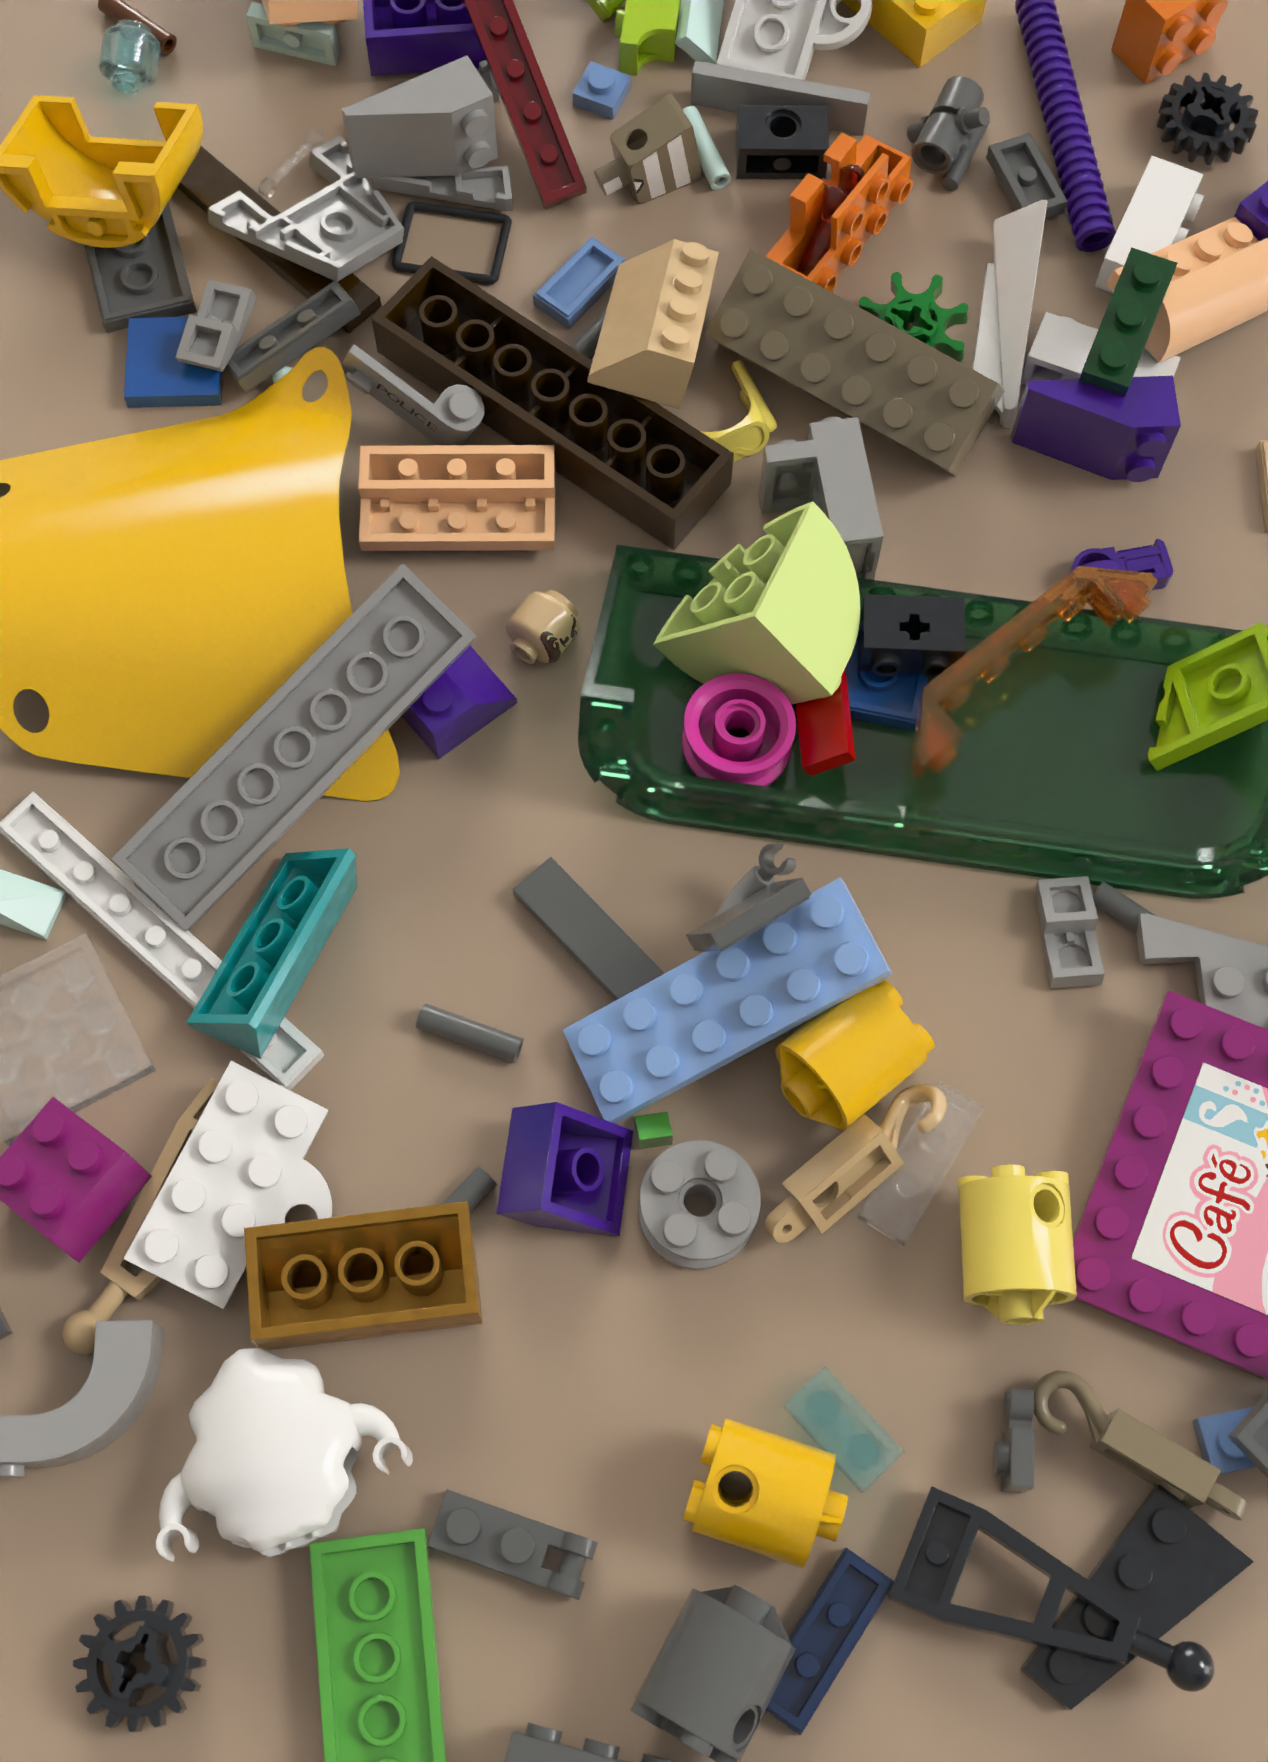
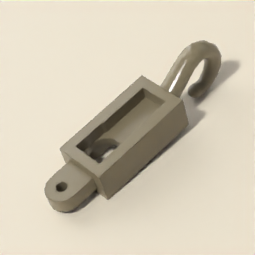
M1054 1371L1044 1375L1034 1385L1033 1413L1039 1424L1049 1432L1062 1435L1067 1430V1426L1063 1421L1055 1419L1050 1414L1047 1403L1049 1395L1054 1390L1066 1388L1076 1396L1085 1413L1093 1439L1090 1448L1151 1485H1161L1189 1508L1206 1503L1232 1519L1241 1520L1248 1502L1216 1482L1221 1472L1220 1469L1119 1408L1107 1415L1090 1386L1079 1375L1070 1371Z

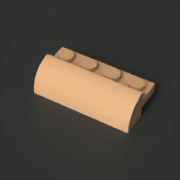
M1236 217L1152 253L1153 255L1178 263L1145 345V349L1159 363L1268 311V238L1258 241L1252 231ZM1124 266L1115 269L1106 282V285L1113 292Z
M554 445L360 446L358 489L361 498L359 527L361 551L555 550L556 478Z

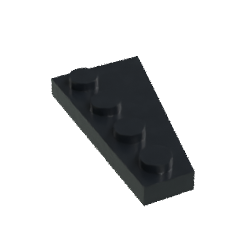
M1157 1485L1090 1573L1087 1580L1140 1615L1141 1619L1137 1630L1159 1639L1254 1561L1164 1487ZM1074 1595L1054 1622L1052 1628L1112 1642L1117 1624ZM1037 1645L1020 1670L1066 1710H1072L1137 1656L1129 1653L1124 1665Z

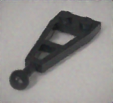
M931 1486L891 1588L889 1599L945 1624L1124 1665L1128 1654L1131 1653L1165 1668L1171 1682L1184 1691L1196 1692L1209 1685L1214 1676L1215 1669L1213 1658L1205 1647L1192 1641L1180 1642L1173 1646L1137 1630L1141 1616L987 1510ZM978 1530L1050 1578L1034 1623L951 1604ZM1065 1590H1068L1117 1624L1112 1642L1052 1628Z

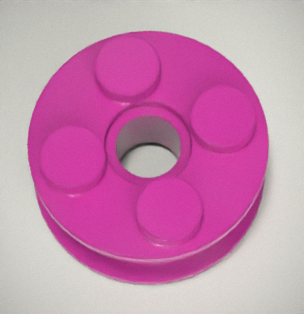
M732 673L709 680L696 690L686 706L682 750L687 765L702 782L720 791L749 793L768 786L783 773L790 760L796 731V718L793 707L786 695L777 686L755 675ZM742 728L750 735L737 738L730 735L727 731L729 729L737 730Z

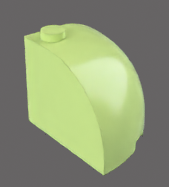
M812 501L788 511L764 525L763 530L767 535L756 540L746 550L738 544L723 556L708 571L714 579L701 589L694 599L689 595L683 598L661 629L653 645L674 665L702 684L721 675L744 673L755 675L771 682L786 695L791 704L832 696L841 684V676L855 647L860 624V594L855 568L841 535L828 517Z

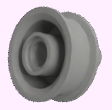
M705 1140L679 1143L661 1153L645 1173L638 1203V1217L641 1230L654 1251L672 1264L688 1269H708L720 1266L738 1255L752 1236L760 1213V1189L755 1174L748 1163L732 1149L722 1144ZM692 1194H702L711 1200L714 1210L703 1217L694 1216L685 1208L684 1200Z

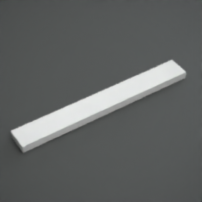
M32 792L0 821V833L194 1009L222 960L188 930L184 931L133 880L36 793ZM285 1017L261 1059L240 1050L276 1084L290 1091L324 1057L322 1050Z

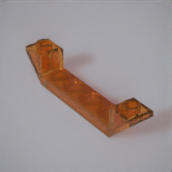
M1078 566L923 688L918 701L912 764L914 774L919 778L929 769H932L937 774L959 756L956 748L964 733L946 714L943 708L950 713L959 707L972 694L968 688L982 677L986 682L996 678L1009 666L1010 661L1007 658L1020 647L1025 652L1033 649L1048 635L1049 631L1046 629L1048 625L1059 617L1063 622L1068 621L1087 603L1109 628L1122 617L1128 622L1132 621L1152 603L1148 596L1158 580L1152 573Z

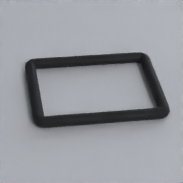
M417 201L407 204L402 220V226L404 227L403 242L395 247L392 259V266L395 270L415 273L422 266L401 262L414 211L502 223L490 275L454 270L471 282L494 284L498 281L512 224L511 218L508 215Z

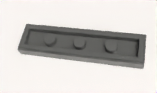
M552 857L547 859L513 888V895L615 1001L665 974Z

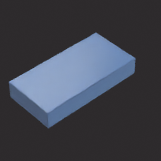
M591 237L533 295L534 306L567 329H570L614 284L619 264L627 260Z

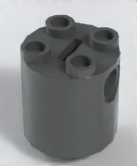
M737 1585L702 1592L691 1589L638 1691L630 1711L656 1727L665 1730L682 1743L716 1762L740 1761L796 1650L786 1634L775 1610L776 1608Z

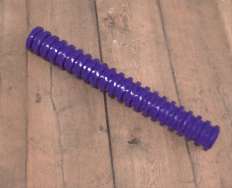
M1016 0L1015 11L1018 16L1021 34L1023 35V42L1026 46V54L1029 59L1032 77L1034 78L1037 97L1040 101V109L1043 112V120L1046 132L1048 133L1052 155L1054 156V163L1057 167L1060 187L1068 201L1066 210L1069 213V222L1072 225V233L1075 236V245L1083 252L1098 251L1112 243L1116 230L1113 226V218L1110 214V207L1107 203V196L1104 191L1103 181L1101 180V173L1098 169L1092 139L1089 135L1083 105L1080 101L1076 80L1074 79V71L1071 67V60L1065 45V37L1062 33L1057 7L1054 0Z

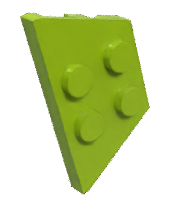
M1259 622L1167 666L1163 684L1165 695L1159 703L1155 720L1160 726L1156 747H1149L1148 751L1149 761L1157 771L1268 720V626Z

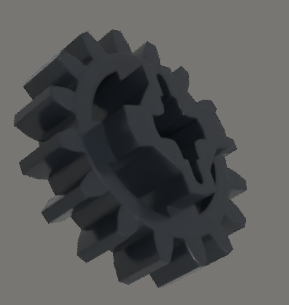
M1203 73L1199 82H1196L1193 77L1187 75L1182 86L1173 83L1168 95L1163 96L1158 111L1160 115L1156 123L1157 128L1164 129L1161 140L1162 142H1175L1172 153L1175 155L1183 150L1189 152V162H1193L1197 155L1204 157L1206 165L1212 164L1214 156H1219L1225 163L1229 162L1233 152L1239 155L1243 153L1246 144L1250 143L1256 129L1255 121L1258 116V110L1250 108L1254 99L1253 96L1245 95L1241 97L1239 93L1242 85L1240 83L1232 87L1225 85L1226 76L1221 75L1217 82L1211 81L1208 73ZM1185 107L1184 113L1180 114L1179 110ZM1234 123L1235 128L1230 131L1229 126Z
M141 1595L137 1599L135 1610L132 1611L127 1601L118 1600L114 1602L115 1618L112 1619L105 1614L98 1613L93 1617L96 1626L100 1630L96 1636H80L79 1641L89 1648L88 1657L73 1660V1667L87 1670V1678L76 1685L75 1689L77 1693L93 1692L95 1697L86 1709L89 1714H97L105 1709L109 1710L105 1726L117 1728L126 1716L129 1732H140L145 1723V1716H148L149 1721L155 1728L166 1725V1708L175 1713H183L187 1709L184 1700L181 1698L183 1691L199 1692L201 1685L190 1676L192 1669L205 1667L207 1660L201 1657H193L192 1648L198 1646L204 1641L202 1634L187 1635L184 1631L192 1620V1616L189 1613H182L174 1619L171 1618L174 1602L163 1599L155 1611H153L151 1597ZM145 1621L143 1626H139L135 1636L124 1641L114 1638L123 1628L136 1622ZM170 1636L177 1650V1665L171 1663L166 1648V1643ZM145 1652L144 1659L151 1663L148 1673H137L135 1675L136 1667L129 1663L130 1657L133 1653ZM103 1662L108 1663L114 1680L111 1689L108 1688L104 1678ZM156 1685L167 1688L156 1700L145 1705L135 1706L137 1700H141L145 1690Z

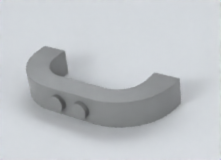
M153 1320L96 1321L92 1368L81 1390L69 1402L43 1414L0 1415V1479L24 1478L25 1468L57 1467L75 1463L102 1451L123 1435L139 1417L153 1393L161 1367L164 1329Z

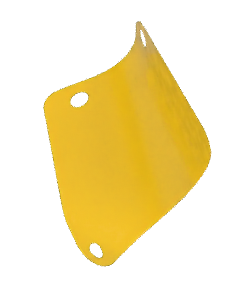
M315 347L306 352L286 375L255 399L242 407L219 416L0 460V483L8 484L11 487L10 491L0 498V729L19 747L36 756L64 762L190 779L353 614L344 567L339 521V479L350 434L352 410L344 370L338 357L332 350L325 347ZM321 370L326 374L328 380L325 394L315 402H307L302 396L303 386L311 374ZM24 689L38 692L48 706V724L44 730L38 733H31L25 730L18 723L14 715V699ZM389 730L323 796L357 801H374L387 797L395 789L400 775L397 750Z

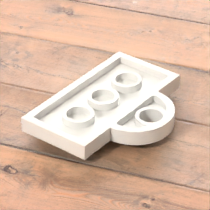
M736 0L716 64L805 80L814 49H838L851 43L862 33L871 15L872 0H858L861 3L860 11L851 18H843L837 14V5L842 0Z
M230 1061L128 1249L124 1260L225 1309L246 1269L244 1228L285 1223L287 1213L293 1207L299 1205L312 1208L317 1214L318 1219L330 1218L332 1216V1198L329 1187L321 1173L304 1160L328 1114V1109Z

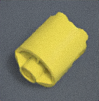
M999 1165L991 1168L990 1178L986 1176H964L958 1178L964 1301L969 1304L984 1306L998 1318L999 1323L1025 1325L1043 1322V1310L1046 1306L1075 1300L1077 1294L1068 1173L1063 1171H1046L1037 1173L1035 1176H1025L1024 1166Z

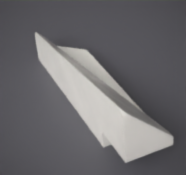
M1040 200L995 219L992 229L994 264L988 263L985 272L972 369L999 383L1005 391L995 407V410L1000 414L999 423L1003 428L1011 429L1018 405L1047 200Z

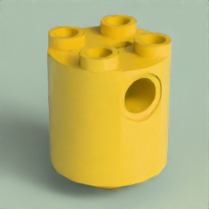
M882 980L878 984L811 1018L775 1048L776 1058L780 1065L781 1090L791 1106L803 1117L843 1131L927 1061V1054L935 1048L934 1041L921 1025L912 1023L900 1008L903 1005L902 997L889 982Z
M725 1418L723 1427L711 1424L700 1460L701 1463L710 1465L705 1483L694 1480L683 1520L693 1523L691 1532L803 1569L808 1560L815 1536L836 1542L845 1515L848 1496L829 1490L836 1454ZM739 1471L749 1477L752 1486L743 1495H730L721 1487V1478L728 1472Z

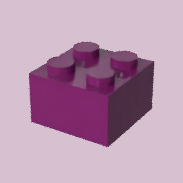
M52 1097L0 1156V1200L75 1261L80 1263L152 1176L125 1150L55 1097Z

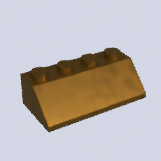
M468 1201L244 1228L250 1339L257 1347L271 1350L483 1324L478 1270Z

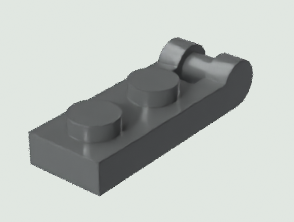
M447 1489L427 1546L579 1600L585 1584L580 1581L586 1559L593 1560L598 1543L586 1537L552 1527ZM549 1546L565 1551L558 1573L542 1568Z

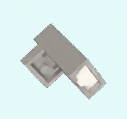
M828 417L819 422L809 424L806 441L789 439L779 441L774 445L764 446L759 489L761 513L789 511L813 501L841 535L851 556L858 586L873 585L884 536L858 417L845 419Z

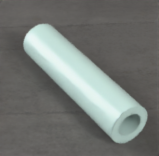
M688 106L682 110L693 125L701 168L713 190L723 189L730 183L731 176L697 108Z

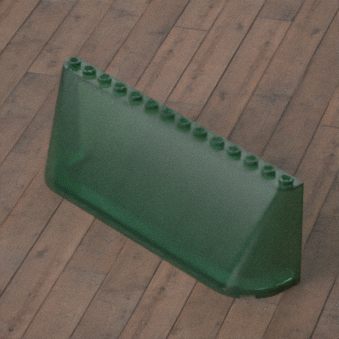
M616 546L580 695L578 747L583 765L594 783L600 780L617 795L616 803L625 809L647 819L672 825L1047 879L1088 876L1090 885L1100 886L1104 881L1117 889L1179 898L1211 899L1245 893L1244 885L1268 876V720L1158 771L1148 758L1149 747H1156L1160 726L1155 720L1159 703L1165 695L1163 684L1167 666L1242 630L857 578L860 594V611L864 594L965 598L966 652L958 675H948L943 678L928 677L917 732L851 718L856 761L813 776H809L802 769L796 704H791L796 718V731L790 760L783 773L768 786H759L697 777L691 771L682 750L684 714L690 698L703 684L674 665L653 645L661 629L683 598L689 595L694 599L698 592L714 579L708 571L720 559L632 546ZM742 728L737 730L729 729L727 731L730 735L737 738L750 735Z

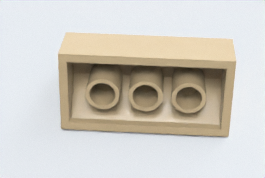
M673 239L620 263L587 382L680 409L696 359L719 252L707 249L702 244L696 242H683Z

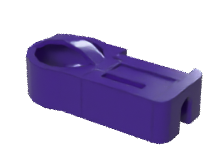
M1156 539L1153 546L1148 545L1119 550L1117 552L1114 546L1102 549L1090 548L1082 551L1075 557L1068 575V586L1079 599L1087 602H1100L1107 598L1163 589L1168 585L1174 571L1166 545L1160 539ZM1105 570L1111 582L1104 586H1092L1084 582L1080 577L1088 573Z

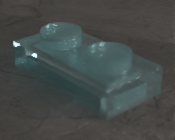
M826 1366L783 1406L822 1450L836 1454L835 1465L861 1493L904 1453L900 1446Z

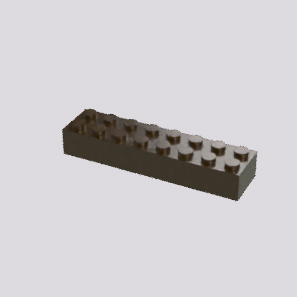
M432 256L371 318L378 353L439 394L456 384L466 385L474 389L481 396L484 403V416L481 422L515 445H554L555 471L672 550L678 547L731 485L733 452L654 401L587 382L592 360Z

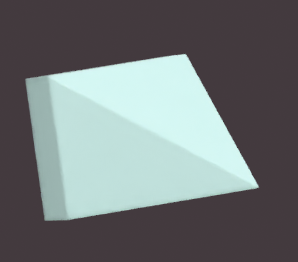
M0 869V925L47 940L68 894L64 890Z

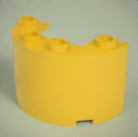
M34 95L0 145V188L24 213L32 209L39 216L49 221L46 229L66 239L101 248L124 247L143 239L155 225L199 152L203 138V122L199 105L156 102L153 109L165 141L91 137L75 97Z

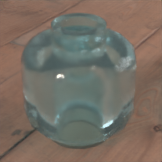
M134 20L118 21L116 25L110 26L103 34L99 58L101 73L108 80L112 81V86L116 90L124 93L134 94L139 91V88L150 87L157 79L161 53L160 42L152 34V30L145 24Z

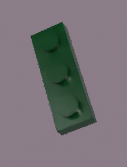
M1131 247L1082 369L1079 381L1126 396L1175 272L1177 262Z

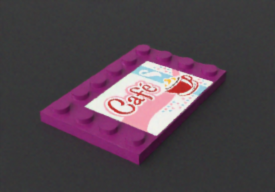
M1168 990L1162 999L1073 1236L1077 1294L1075 1300L1261 1379L1268 1378V1030Z

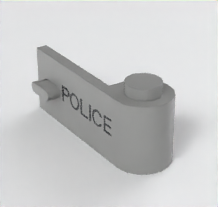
M355 344L348 351L341 364L347 381L363 393L373 396L438 445H462L483 419L484 403L482 398L474 389L466 385L456 384L448 387L433 404Z

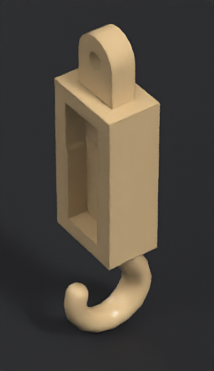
M915 1084L905 1088L892 1100L880 1126L863 1114L782 1183L790 1196L767 1216L765 1221L766 1231L778 1243H786L793 1240L811 1224L823 1234L904 1165L896 1149L901 1125L906 1113L912 1106L921 1102H929L931 1104L930 1113L917 1123V1128L920 1132H929L942 1121L947 1109V1100L943 1092L929 1084Z

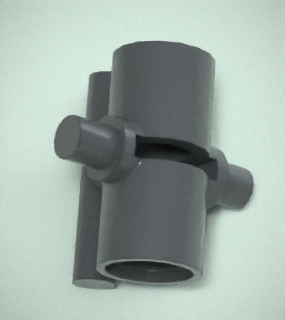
M963 76L949 78L944 84L930 115L922 117L919 123L909 125L907 129L909 141L915 143L911 155L914 163L928 173H945L941 184L948 191L957 190L990 123L988 110L985 107H981L984 101L982 88L975 81Z

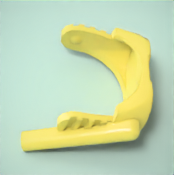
M742 360L733 362L731 369L742 388L740 397L744 407L749 412L748 415L731 428L715 432L700 431L733 452V463L761 451L769 440L770 432L777 428L774 417Z

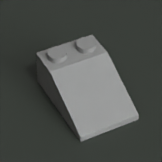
M464 56L342 109L352 171L356 178L460 175L474 168L483 167L488 162L498 158L493 94L468 56Z

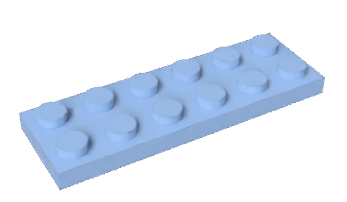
M841 878L812 892V895L809 896L810 899L727 949L703 952L563 1029L564 1035L604 1120L616 1124L893 975L849 889Z

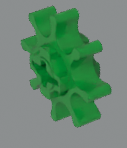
M894 272L891 275V291L895 298L891 302L880 305L874 303L868 297L860 298L859 308L958 362H961L964 358V343L949 338L945 331L953 325L966 324L969 307L966 303H961L954 308L945 309L936 304L935 300L942 294V276L934 275L926 291L920 294H912L904 289L901 273Z

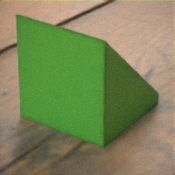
M667 1111L634 1116L639 1149L672 1145L673 1133Z

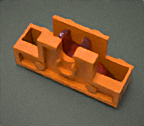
M842 132L824 153L823 161L831 164L830 181L824 178L821 180L809 173L790 194V227L766 255L771 260L830 292H833L838 276L846 266L852 267L857 262L862 253L863 245L871 235L876 236L881 232L890 211L896 204L901 205L905 202L913 186V179L910 178L911 157L866 134L858 144L856 139Z

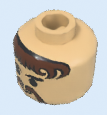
M548 590L546 593L538 591L527 595L508 619L506 631L512 640L510 645L512 652L528 664H534L535 661L545 664L558 661L578 635L580 628L576 618L578 615L576 607L565 596L553 590Z

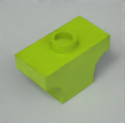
M626 0L625 10L617 9L615 37L620 38V72L637 76L641 67L649 62L675 61L677 47L675 39L680 0Z

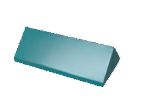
M349 848L285 853L186 1023L190 1027L261 1059L357 889L356 854Z

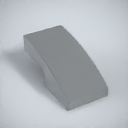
M208 279L197 316L191 314L188 316L175 357L177 361L222 372L234 354L250 318L257 297L253 290Z
M1088 876L1037 880L1038 917L1050 989L1102 985L1105 971L1095 933L1098 916Z

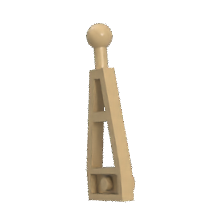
M213 1077L209 1079L178 1119L150 1174L152 1177L142 1189L100 1272L111 1281L89 1310L75 1312L64 1323L62 1338L65 1346L71 1352L78 1355L94 1353L96 1321H108L128 1294L140 1301L163 1280L144 1269L137 1276H134L126 1270L129 1262L124 1260V1257L219 1084V1081Z

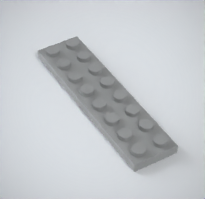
M402 563L111 859L184 931H190L478 638L477 635Z

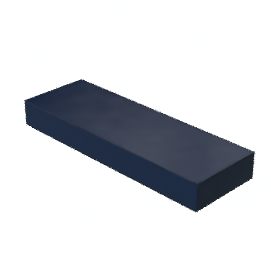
M844 1548L789 1636V1640L796 1650L765 1711L798 1735L802 1734L894 1583L891 1578L848 1548Z

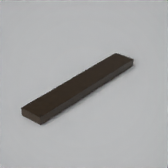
M200 146L199 152L177 187L207 214L210 206L237 191H241L270 216L280 214L275 207L202 146ZM234 236L307 299L334 281ZM353 273L338 281L339 285L354 300L361 312L359 316L341 327L348 334L382 306L380 296Z

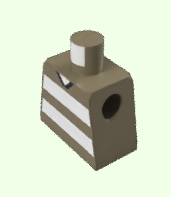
M670 93L612 132L610 141L615 160L594 170L595 178L605 196L627 185L636 202L641 204L702 179L703 174L693 125L673 94Z

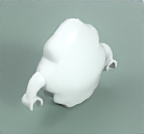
M260 1347L240 1349L223 1362L211 1386L195 1401L189 1413L191 1428L196 1436V1443L189 1453L182 1471L171 1479L164 1490L159 1509L161 1531L156 1539V1549L162 1557L174 1562L171 1545L177 1536L183 1534L187 1550L191 1553L197 1552L199 1548L197 1535L182 1525L183 1515L191 1505L199 1511L215 1516L220 1536L225 1540L231 1541L232 1544L252 1548L268 1557L284 1554L290 1549L305 1547L317 1538L326 1537L336 1532L343 1511L355 1497L357 1487L351 1473V1468L360 1453L362 1436H370L378 1441L374 1447L373 1461L376 1467L386 1475H389V1470L385 1465V1458L389 1451L400 1449L401 1457L408 1467L413 1462L412 1452L400 1440L394 1423L384 1412L375 1406L364 1403L350 1404L339 1398L326 1395L324 1393L323 1380L317 1366L306 1359H285Z

